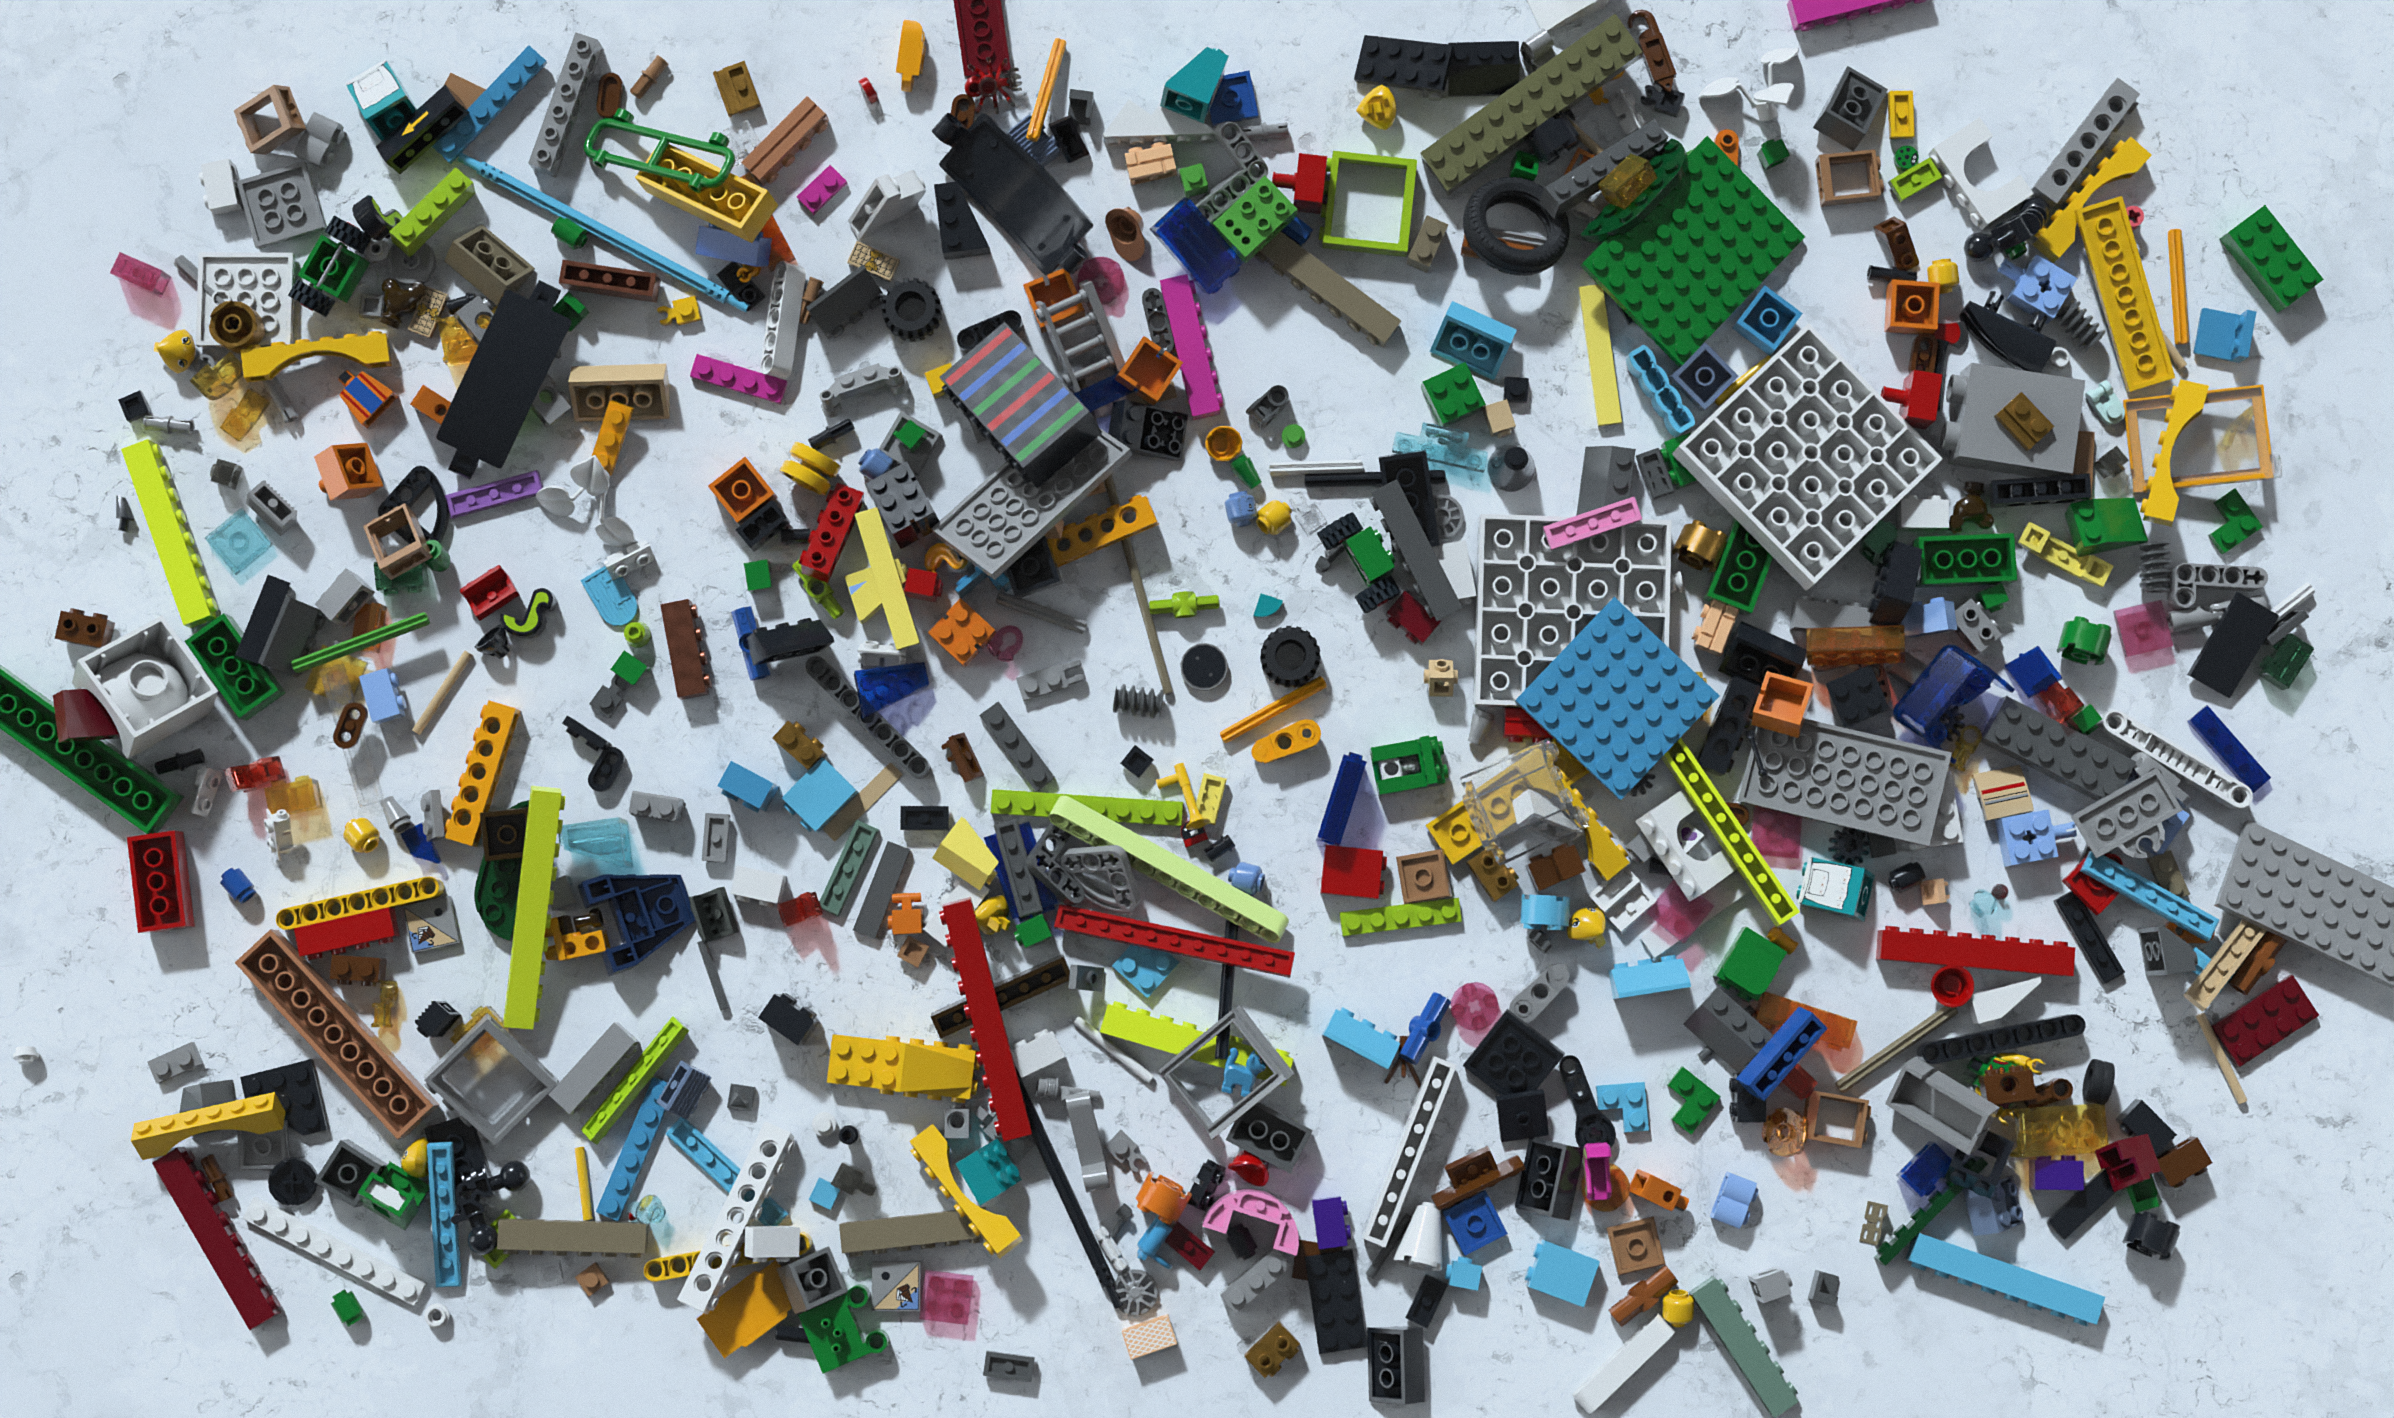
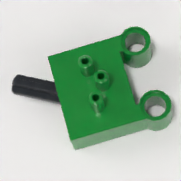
M862 1284L854 1285L847 1293L800 1313L798 1316L803 1328L778 1325L775 1331V1339L810 1344L822 1374L869 1353H881L889 1344V1336L884 1330H873L868 1334L866 1340L862 1334L852 1307L860 1308L864 1306L870 1299L869 1289ZM854 1290H861L864 1293L863 1302L859 1303L853 1300L852 1293ZM873 1335H879L883 1338L884 1343L882 1347L877 1348L872 1345L871 1338Z

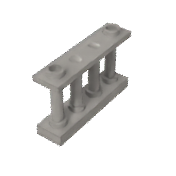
M1089 280L1078 283L1081 289L1078 291V294L1054 305L1046 307L1044 302H1036L1038 308L1035 310L1036 316L1040 323L1044 322L1065 373L1062 375L1063 381L1067 388L1071 387L1075 392L1081 391L1078 381L1108 367L1120 372L1125 364L1093 282ZM1081 302L1087 304L1090 311L1087 312V316L1055 329L1050 316ZM1090 324L1096 326L1098 334H1096L1095 338L1064 351L1059 338ZM1098 346L1105 348L1107 353L1105 359L1077 372H1073L1069 363L1070 359Z

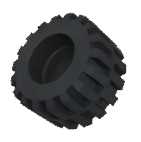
M903 278L904 282H894L895 286L893 288L889 286L887 295H883V304H881L882 316L888 329L895 336L898 335L901 340L909 339L910 342H915V339L920 338V341L925 339L924 336H931L934 334L933 330L935 328L938 329L940 325L939 320H942V305L935 289L932 286L930 287L926 281L920 282L918 278H913V281H909V278ZM912 298L923 301L926 309L921 318L915 321H905L900 318L898 310L904 301Z
M1292 625L1285 628L1280 627L1275 632H1271L1263 643L1260 655L1262 670L1266 673L1267 678L1274 681V684L1278 686L1283 685L1285 688L1294 686L1295 688L1301 684H1306L1313 678L1319 667L1321 658L1320 647L1317 645L1315 637H1312L1309 631L1302 630V627L1297 626L1295 628ZM1292 643L1298 645L1303 650L1305 658L1300 668L1285 670L1279 666L1276 660V653L1282 645Z

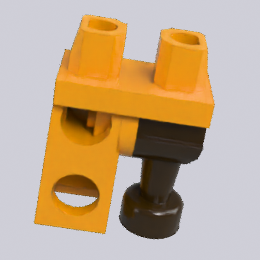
M600 908L591 909L589 915L577 917L563 915L551 918L550 929L545 928L544 937L553 936L555 945L549 946L547 952H544L546 960L567 961L603 953L605 950L610 949L607 930H598L582 935L580 932V928L590 924L594 928L604 926Z

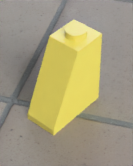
M962 816L940 843L932 859L978 890H981L985 883L990 885L997 875V872L994 870L999 863L998 860Z

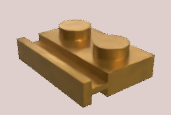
M745 60L722 68L723 70L713 72L729 117L761 106Z
M2022 392L1994 416L2026 451L2030 450L2055 427Z

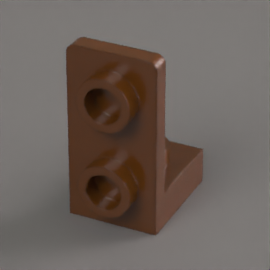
M1893 216L1874 226L1876 235L1887 242L1897 270L1908 271L1919 265V260L1905 222Z

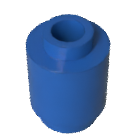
M230 868L221 875L222 880L220 884L234 901L243 904L256 894V891L253 889V883L240 868L235 870Z

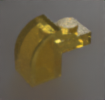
M229 352L213 368L206 364L189 381L209 400L220 399L234 389L232 385L243 376L242 362L232 352Z

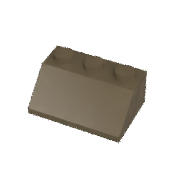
M482 224L452 241L444 260L445 263L497 306L507 290L516 293L535 270L531 264Z

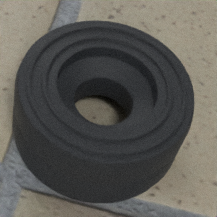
M2098 1059L2090 1061L2083 1081L2082 1095L2084 1101L2099 1105H2105L2108 1102L2115 1079V1066L2113 1063Z

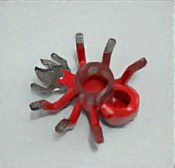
M986 57L989 75H985L978 67L968 64L967 67L981 76H971L967 79L964 86L968 96L979 97L982 95L975 113L978 114L986 97H992L995 114H999L997 90L1012 107H1015V103L1009 94L1001 87L1006 86L1012 91H1022L1021 87L1014 88L1022 84V81H1016L1022 78L1021 75L1018 73L1011 74V72L1018 71V67L1010 68L1008 73L1003 78H1000L1002 70L1008 62V59L1005 58L1000 63L994 78L990 57Z

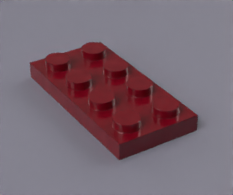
M953 0L965 79L971 76L981 77L978 73L968 68L969 64L978 67L985 75H989L987 61H991L993 75H996L999 65L1003 61L1006 62V66L1001 74L1011 73L1001 0Z
M2288 975L2212 1024L2211 1027L2236 1067H2241L2320 1015L2295 977Z

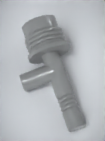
M1038 1078L1036 1085V1097H1042L1043 1099L1055 1102L1057 1095H1061V1104L1063 1106H1067L1066 1095L1088 1091V1089L1058 1085V1078ZM1089 1090L1091 1100H1099L1100 1091Z

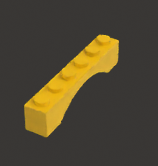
M2131 136L2125 142L2120 140L2111 151L2114 154L2111 158L2105 157L2096 166L2099 171L2094 176L2089 174L2080 184L2084 188L2079 193L2074 191L2065 202L2068 205L2065 209L2059 208L2050 217L2053 222L2048 227L2044 225L2034 235L2037 240L2032 245L2052 263L2059 259L2075 241L2077 219L2074 210L2082 208L2090 195L2102 186L2117 180L2131 178L2152 156Z
M371 331L366 336L346 334L343 338L339 339L326 336L319 338V341L310 342L309 339H299L295 341V344L274 342L268 347H261L258 344L249 345L247 349L240 350L243 376L247 383L272 380L289 365L315 356L342 357L357 362L367 369L392 366L389 339L386 333L382 334L381 331Z
M2180 379L2178 387L2173 386L2170 400L2174 401L2173 408H2167L2164 422L2168 423L2166 432L2161 431L2158 445H2162L2161 453H2155L2152 467L2156 468L2155 476H2149L2146 490H2150L2149 498H2143L2140 512L2144 513L2143 521L2172 527L2179 497L2173 487L2170 476L2171 452L2181 432L2202 414L2209 388L2208 385Z
M1535 750L1514 768L1528 786L1539 788L1555 795L1574 812L1585 831L1588 862L1603 880H1610L1630 863L1626 859L1628 853L1620 844L1616 846L1611 840L1614 836L1606 826L1601 827L1596 821L1599 817L1591 807L1586 808L1581 802L1584 800L1583 796L1576 788L1573 790L1567 784L1569 779L1562 770L1557 771L1552 765L1554 760L1547 751Z
M268 1093L134 1123L131 1142L142 1160L164 1156L182 1140L207 1131L241 1130L264 1134L282 1130L285 1110L276 1093Z
M931 1124L910 1140L913 1148L910 1152L918 1162L922 1160L927 1167L924 1170L932 1181L937 1179L942 1186L939 1189L946 1199L951 1197L956 1203L953 1206L961 1218L966 1216L971 1222L968 1225L976 1237L979 1235L983 1237L986 1241L983 1243V1246L991 1256L996 1254L1000 1259L1023 1241L1020 1233L1006 1216L997 1215L980 1208L961 1192L951 1173L949 1161L950 1147L934 1124Z

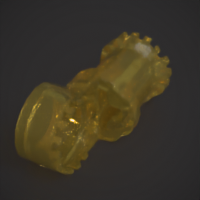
M1968 725L1959 731L1961 736L1957 738L1954 744L1956 747L1951 755L1949 766L1952 768L1955 766L1954 769L1961 772L1966 770L1965 764L1970 755L1975 753L1982 739L1981 730L1974 725ZM1968 729L1976 733L1977 737L1973 743H1969L1964 739V732Z
M382 980L380 984L382 986L380 987L382 989L380 991V1003H372L374 1023H371V1027H382V1025L383 1027H393V1023H391V1008L394 1007V1002H396L398 997V983L396 980Z

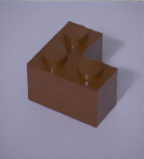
M1566 842L1551 849L1553 854L1543 857L1541 853L1529 859L1530 864L1525 867L1536 892L1586 871L1575 845L1568 847Z

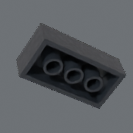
M1426 449L1379 456L1382 485L1384 486L1396 479L1398 480L1431 547L1439 546L1440 542ZM1390 531V539L1393 541L1395 538ZM1391 543L1392 552H1396L1395 549H1394V547H1393V545H1392V543Z

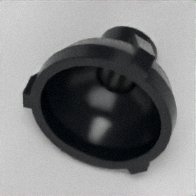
M500 624L487 632L474 646L477 651L491 656L496 655L499 659L503 658L510 651L506 646L508 643L505 629Z

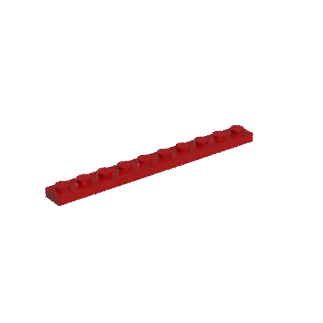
M1059 904L1054 929L1288 978L1291 976L1295 952Z

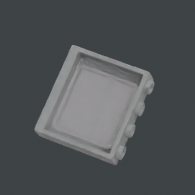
M488 1013L424 1074L425 1087L434 1095L438 1093L443 1098L442 1102L451 1111L455 1109L461 1114L460 1119L468 1127L473 1125L479 1131L477 1133L478 1136L486 1143L490 1141L494 1146L558 1084L557 1077Z

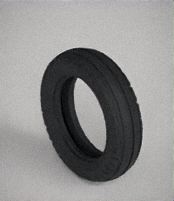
M1501 177L1483 184L1469 198L1463 215L1464 234L1474 253L1490 267L1498 269V271L1503 273H1510L1511 275H1534L1552 267L1565 252L1570 235L1566 212L1553 219L1540 203L1544 191L1543 186L1519 177ZM1499 203H1514L1526 207L1542 221L1546 229V242L1540 247L1530 250L1516 249L1504 244L1489 229L1486 221L1487 210Z

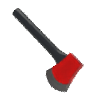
M1963 321L1957 323H1938V330L1932 334L1938 342L1934 373L1943 374L1937 412H1940L1947 346L1950 344L1961 348L1968 337L1967 327Z

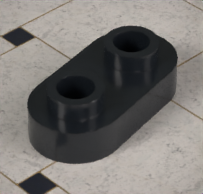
M608 747L600 754L588 776V784L593 790L605 792L612 787L625 763V755L620 749ZM612 755L617 756V762L611 764L609 760ZM600 776L605 777V783L602 785L598 783Z

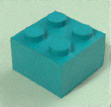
M998 1138L955 1163L980 1206L1022 1180L1018 1168L1011 1162L1005 1146L999 1142Z

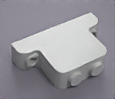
M914 170L893 178L889 174L877 177L847 220L857 238L862 240L869 237L880 226L912 212L926 193L925 182L921 177L917 176Z

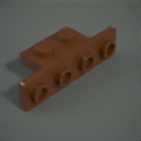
M1485 1146L1445 1165L1444 1168L1452 1186L1433 1194L1431 1198L1438 1210L1449 1208L1464 1198H1470L1485 1188L1493 1187L1508 1177L1518 1175L1521 1171L1525 1170V1166L1518 1155L1496 1164L1489 1147Z

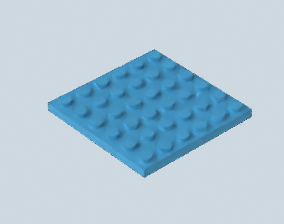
M1613 597L1523 691L1515 702L1617 799L1622 800L1720 695L1620 601Z

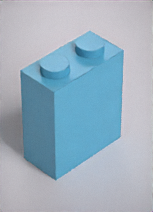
M822 757L782 797L786 802L783 806L792 815L797 813L802 818L800 823L809 832L814 830L819 833L858 791Z
M1542 1239L1541 1244H1536L1533 1252V1257L1536 1258L1533 1267L1529 1266L1524 1278L1527 1281L1526 1285L1584 1307L1600 1261Z

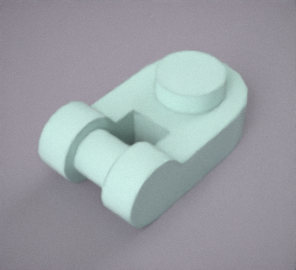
M2103 381L2097 389H2091L2085 393L2086 399L2105 424L2114 425L2124 418L2125 409L2108 381ZM2103 395L2107 399V402L2104 404L2099 399Z

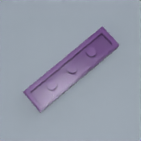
M535 470L445 496L451 518L455 519L535 497L543 486L539 471Z

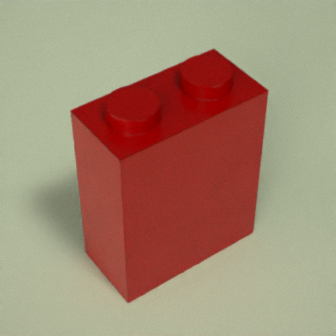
M1325 845L1320 894L1379 899V894L1383 895L1385 880L1380 879L1381 871H1386L1387 857L1383 856V851Z

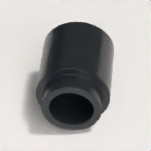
M1909 862L1889 872L1890 878H1888V883L1893 891L1897 890L1899 893H1903L1921 884L1922 880L1926 879V875L1918 862Z
M1242 1222L1227 1230L1226 1235L1228 1237L1226 1240L1237 1259L1242 1257L1245 1261L1256 1254L1255 1249L1258 1246L1248 1227H1244Z

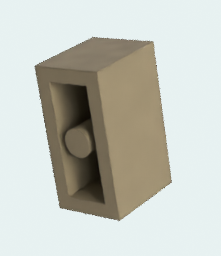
M1427 215L1406 264L1428 273L1449 224Z

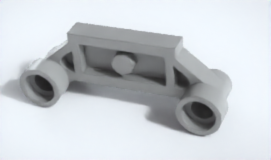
M877 363L834 378L835 382L829 389L823 390L819 397L822 402L821 408L824 415L833 418L842 411L841 400L885 385H889L893 394L900 395L908 390L909 384L899 367L887 368Z

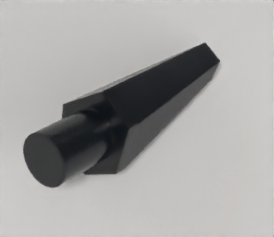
M116 495V518L120 519L118 531L128 532L129 522L134 521L126 498Z

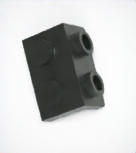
M725 886L689 897L690 908L694 914L698 926V934L703 943L716 941L739 932Z

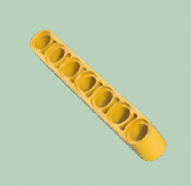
M422 877L288 907L277 913L276 924L283 930H294V928L388 907L397 908L439 898L443 894L444 884L436 877ZM433 881L436 889L432 894H429L426 891V886L429 882ZM409 886L412 889V895L406 900L403 897V890ZM386 892L389 899L386 904L382 905L379 897L381 893ZM362 897L365 905L361 910H358L356 901ZM338 902L341 905V912L338 915H334L332 907ZM312 908H315L318 912L317 918L312 921L309 918V911ZM289 913L294 916V922L290 926L285 922V918Z
M800 1232V1237L806 1241V1247L804 1250H799V1255L808 1252L812 1246L811 1236L805 1232ZM743 1242L739 1250L741 1256L735 1266L732 1265L731 1268L760 1262H753L752 1258L745 1256V1243ZM701 1250L650 1260L645 1264L644 1275L650 1281H662L689 1276ZM717 1257L713 1259L711 1263L712 1269H717L722 1265V1258ZM770 1257L767 1261L776 1260V1257ZM677 1259H682L686 1263V1269L683 1272L675 1268ZM653 1263L661 1266L662 1273L660 1276L652 1274L651 1266Z

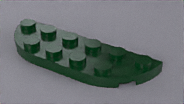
M1673 138L1666 142L1663 148L1649 160L1626 187L1619 191L1618 195L1588 224L1586 229L1580 234L1582 239L1586 242H1603L1608 240V236H1615L1619 233L1623 235L1639 225L1684 177L1688 168V155L1683 145Z
M529 800L522 801L509 809L529 807ZM483 854L474 890L476 910L485 926L492 933L505 940L512 941L522 857L485 861Z

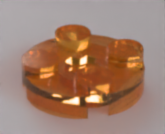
M1776 1109V1112L1768 1115L1766 1122L1763 1123V1141L1767 1143L1770 1148L1768 1150L1774 1155L1792 1157L1795 1154H1801L1804 1151L1808 1138V1119L1794 1109ZM1788 1128V1135L1785 1138V1135L1782 1134V1129Z
M1609 1163L1612 1185L1610 1199L1588 1200L1585 1193V1174L1581 1180V1194L1585 1202L1592 1208L1602 1212L1616 1210L1628 1199L1630 1193V1183L1624 1171Z

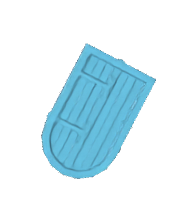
M604 566L580 580L599 614L607 623L613 626H623L629 624L635 618L638 604L634 593H632L623 577L612 580L609 571Z

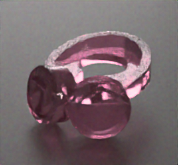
M1012 625L1005 626L998 630L993 640L987 642V648L990 654L994 657L997 656V659L1000 661H1013L1014 655L1022 647L1023 634L1018 627ZM1008 632L1015 634V644L1008 646L1005 651H1000V647L1003 644V636Z

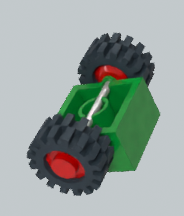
M333 216L325 233L340 242L336 243L321 234L298 274L301 278L312 283L314 288L297 279L288 294L289 297L300 302L304 307L312 311L314 310L327 317L336 301L321 292L324 290L343 302L348 303L370 264L369 261L347 248L349 246L363 254L372 238L358 227L336 216Z
M1354 512L1340 517L1317 533L1327 551L1338 545H1344V549L1368 587L1355 596L1364 614L1375 610L1401 593L1391 575L1395 568L1394 563L1396 562L1390 550L1385 551L1382 546L1384 540L1377 529L1373 531L1372 527L1369 526L1363 530Z

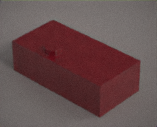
M88 689L62 690L53 695L59 743L120 738L111 716L98 698Z

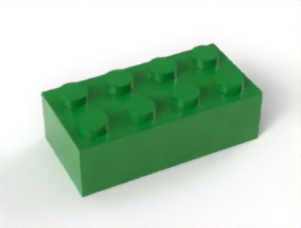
M2266 205L2219 239L2277 313L2324 280Z
M1734 518L1727 534V545L1716 571L1711 576L1703 600L1708 602L1716 600L1738 609L1739 614L1749 616L1753 612L1773 557Z
M2014 533L1918 537L1912 541L1914 547L1923 549L1915 588L1998 585L2000 583L2012 584L2017 581Z
M223 613L184 642L238 718L248 721L286 692L268 666L259 663L258 667L234 659L244 633L232 616Z

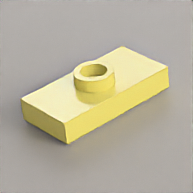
M1204 773L1196 805L1202 817L1210 820L1208 824L1215 825L1227 779Z

